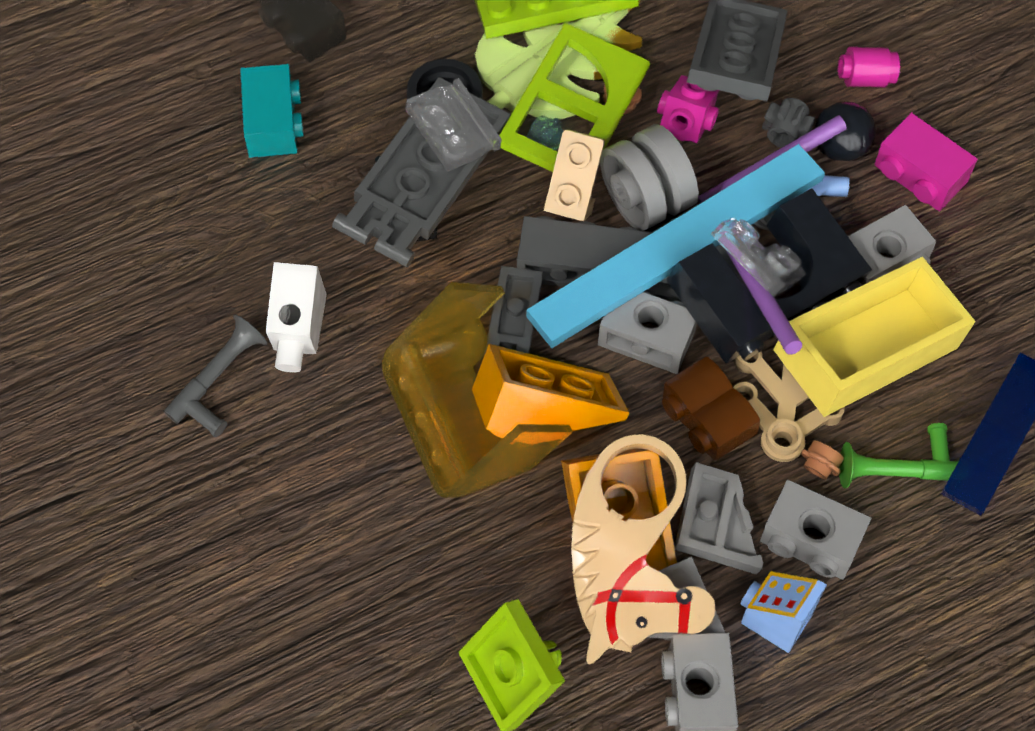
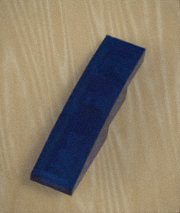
M1020 352L941 492L943 496L980 516L984 513L1035 420L1034 359Z

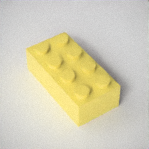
M922 256L790 320L789 323L800 339L802 348L799 352L790 355L785 352L778 340L773 350L823 417H826L958 349L976 321Z

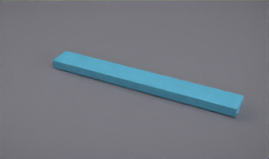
M798 144L528 308L526 317L548 345L553 348L670 276L679 261L712 243L715 247L720 245L719 236L723 231L731 229L737 234L775 211L782 204L823 181L825 172Z

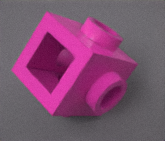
M681 75L671 91L665 90L663 92L657 113L663 115L660 125L669 130L677 140L697 143L704 131H712L715 125L719 108L714 106L719 90L707 91L701 89L697 85L687 83L688 77Z

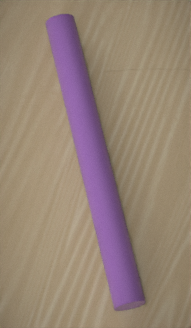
M840 115L832 118L698 196L699 204L798 144L808 152L847 129L844 120Z
M731 229L723 231L719 236L721 244L783 349L790 355L799 352L802 348L800 339L736 233Z

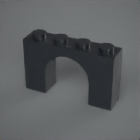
M812 188L779 206L766 224L767 228L793 262L798 274L799 285L797 294L787 298L775 299L788 321L863 286L861 282L872 271V268ZM713 243L677 263L667 282L725 364L739 356L744 361L750 359L765 347L763 342L773 336L778 341L749 289L738 279Z

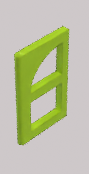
M564 23L497 138L496 146L553 172L558 152L517 133L536 99L540 98L594 123L589 135L602 138L605 142L604 150L649 69L650 62L570 24ZM567 46L584 55L601 74L607 92L605 106L548 80Z

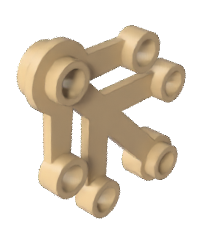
M762 351L753 356L756 359L753 363L745 362L741 356L735 359L736 367L743 373H752L778 404L776 418L757 398L758 391L753 384L739 382L733 387L739 392H745L750 395L751 399L748 402L761 420L759 425L763 431L761 447L771 459L779 462L795 460L801 455V451L805 447L806 436L823 425L833 426L840 422L845 407L837 411L838 414L823 417L820 411L815 409L795 421L796 407L808 400L809 397L786 366L783 364L782 378L780 379L763 359ZM784 438L790 445L788 447L780 446L775 442V439Z

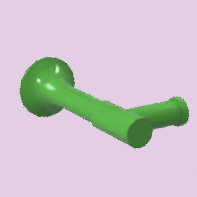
M934 423L927 427V432L930 435L933 460L921 459L920 461L865 457L857 454L852 449L851 444L845 442L841 449V455L844 457V460L839 467L841 471L839 477L841 485L845 489L849 487L851 481L855 478L870 475L964 482L967 479L968 467L966 462L950 461L946 433L948 430L947 425L944 423Z

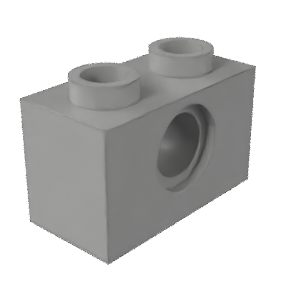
M906 205L848 236L872 268V271L861 282L862 285L922 256L930 264L931 260L929 258L936 244V240ZM880 253L887 254L891 258L884 257Z
M645 290L603 317L599 328L598 346L678 374L695 334L697 323L682 302L667 301L653 296ZM650 322L657 325L658 327L650 329L642 326L641 324Z
M787 480L765 525L760 542L766 544L778 556L784 558L794 557L809 564L810 568L819 575L829 578L837 577L843 580L872 518ZM803 529H817L823 535V539H812L805 534Z
M729 633L672 635L668 651H662L661 653L663 680L671 679L672 697H665L667 726H675V731H736L738 728ZM691 679L702 680L708 685L710 692L705 695L693 694L687 688L686 682Z

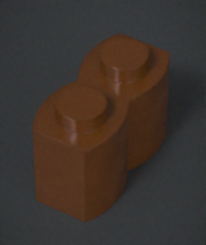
M704 357L664 383L662 405L666 413L672 420H680L689 428V439L701 454L706 452L716 461L758 433L761 421L758 414L746 398L733 388L724 372L709 357Z

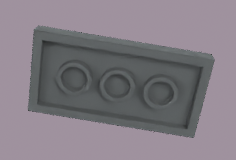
M710 0L687 83L697 85L707 91L720 90L737 94L746 100L759 99L768 101L788 10L745 0Z

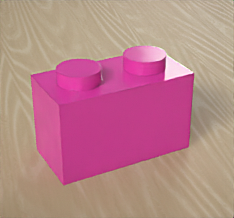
M911 113L882 142L874 166L879 168L887 178L896 180L910 190L918 200L931 205L940 212L969 181L978 159Z

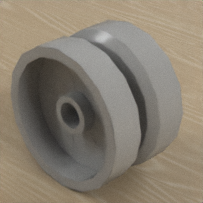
M653 124L637 132L632 137V142L621 140L602 151L600 167L608 193L623 218L638 231H646L660 224L666 219V213L675 216L697 204L699 191L691 162L681 144L664 126Z

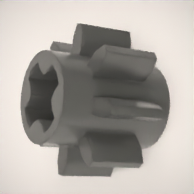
M786 98L782 100L780 106L774 102L770 103L764 116L765 121L762 129L768 130L767 137L771 143L782 148L812 131L815 117L809 116L810 110L801 100Z

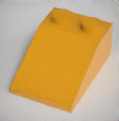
M488 344L472 388L486 430L504 439H511L513 436L524 439L539 438L626 421L629 415V411L609 374Z
M630 449L618 454L609 462L604 470L601 482L603 495L609 504V511L611 509L624 516L622 520L627 521L628 518L648 519L660 514L667 508L658 454L646 449ZM600 454L561 461L572 522L578 496L585 478ZM670 522L646 557L647 564L657 571L677 563Z

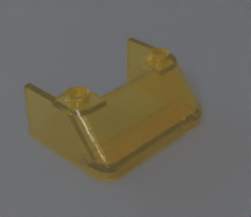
M451 282L387 348L383 356L382 370L389 389L434 490L439 496L444 498L463 497L530 471L573 432L569 424H518L504 438H500L485 428L472 392L477 377L473 366L483 357L487 347V335L480 318L505 294L502 286Z

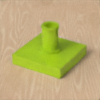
M519 599L504 603L458 652L501 731H511L519 727L565 682L558 669L562 660L560 649L548 652V650L554 649L557 644L551 640L542 641Z

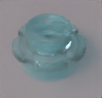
M545 115L539 116L532 123L527 138L556 150L560 145L563 133L561 129L562 122L557 117L552 119Z

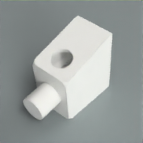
M274 262L266 334L273 350L277 351L275 368L278 370L300 372L303 354H316L327 295L318 266Z

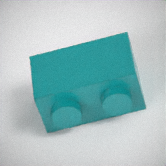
M289 64L240 68L244 138L249 158L297 154L296 137H304L301 112L295 113L294 104H301L299 79L291 80Z

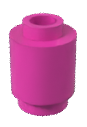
M848 47L845 55H840L838 61V76L840 79H844L847 87L885 88L888 84H895L900 73L899 54L897 52H890L888 48Z

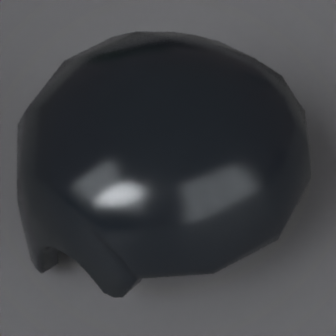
M842 101L825 108L819 115L814 129L838 115L844 120L847 129L818 146L820 151L834 161H851L866 155L873 144L876 131L873 117L868 110L855 102Z

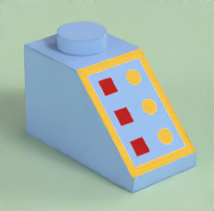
M770 571L762 585L754 581L743 597L740 605L744 606L746 611L741 624L789 653L811 619L826 588V584L817 579Z

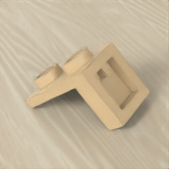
M569 129L563 131L544 211L583 222L592 214L595 198H591L605 143L602 138Z

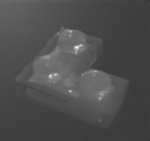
M734 217L722 221L711 233L773 297L796 285L806 274L800 267L802 263L800 258L790 248L784 245L780 247L777 243L765 248L758 241L760 235L756 229L743 219L738 221Z

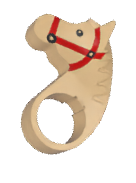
M629 435L608 445L588 472L578 496L572 528V564L577 602L583 621L591 634L586 656L588 664L594 663L608 648L631 653L633 645L639 644L649 635L655 633L694 634L701 632L712 623L715 615V601L707 591L694 586L676 588L670 578L651 568L646 562L647 554L677 512L686 491V473L681 459L668 444L652 436ZM646 449L655 452L672 469L675 478L674 497L668 507L654 517L648 519L628 518L627 521L622 520L624 516L613 509L611 511L608 510L609 504L603 495L601 487L602 476L609 462L626 450Z

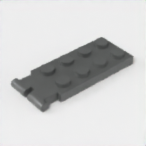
M438 77L355 190L354 201L357 202L347 216L340 212L334 219L332 228L364 245H367L373 236L378 238L374 250L408 268L415 257V252L411 248L420 236L427 240L497 141L510 118V113Z

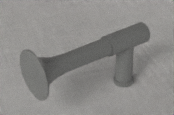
M233 314L235 329L225 346L163 410L176 424L188 414L210 431L214 437H218L226 429L227 422L216 416L201 404L199 400L206 394L207 389L245 349L256 344L267 346V341L261 333L236 314Z

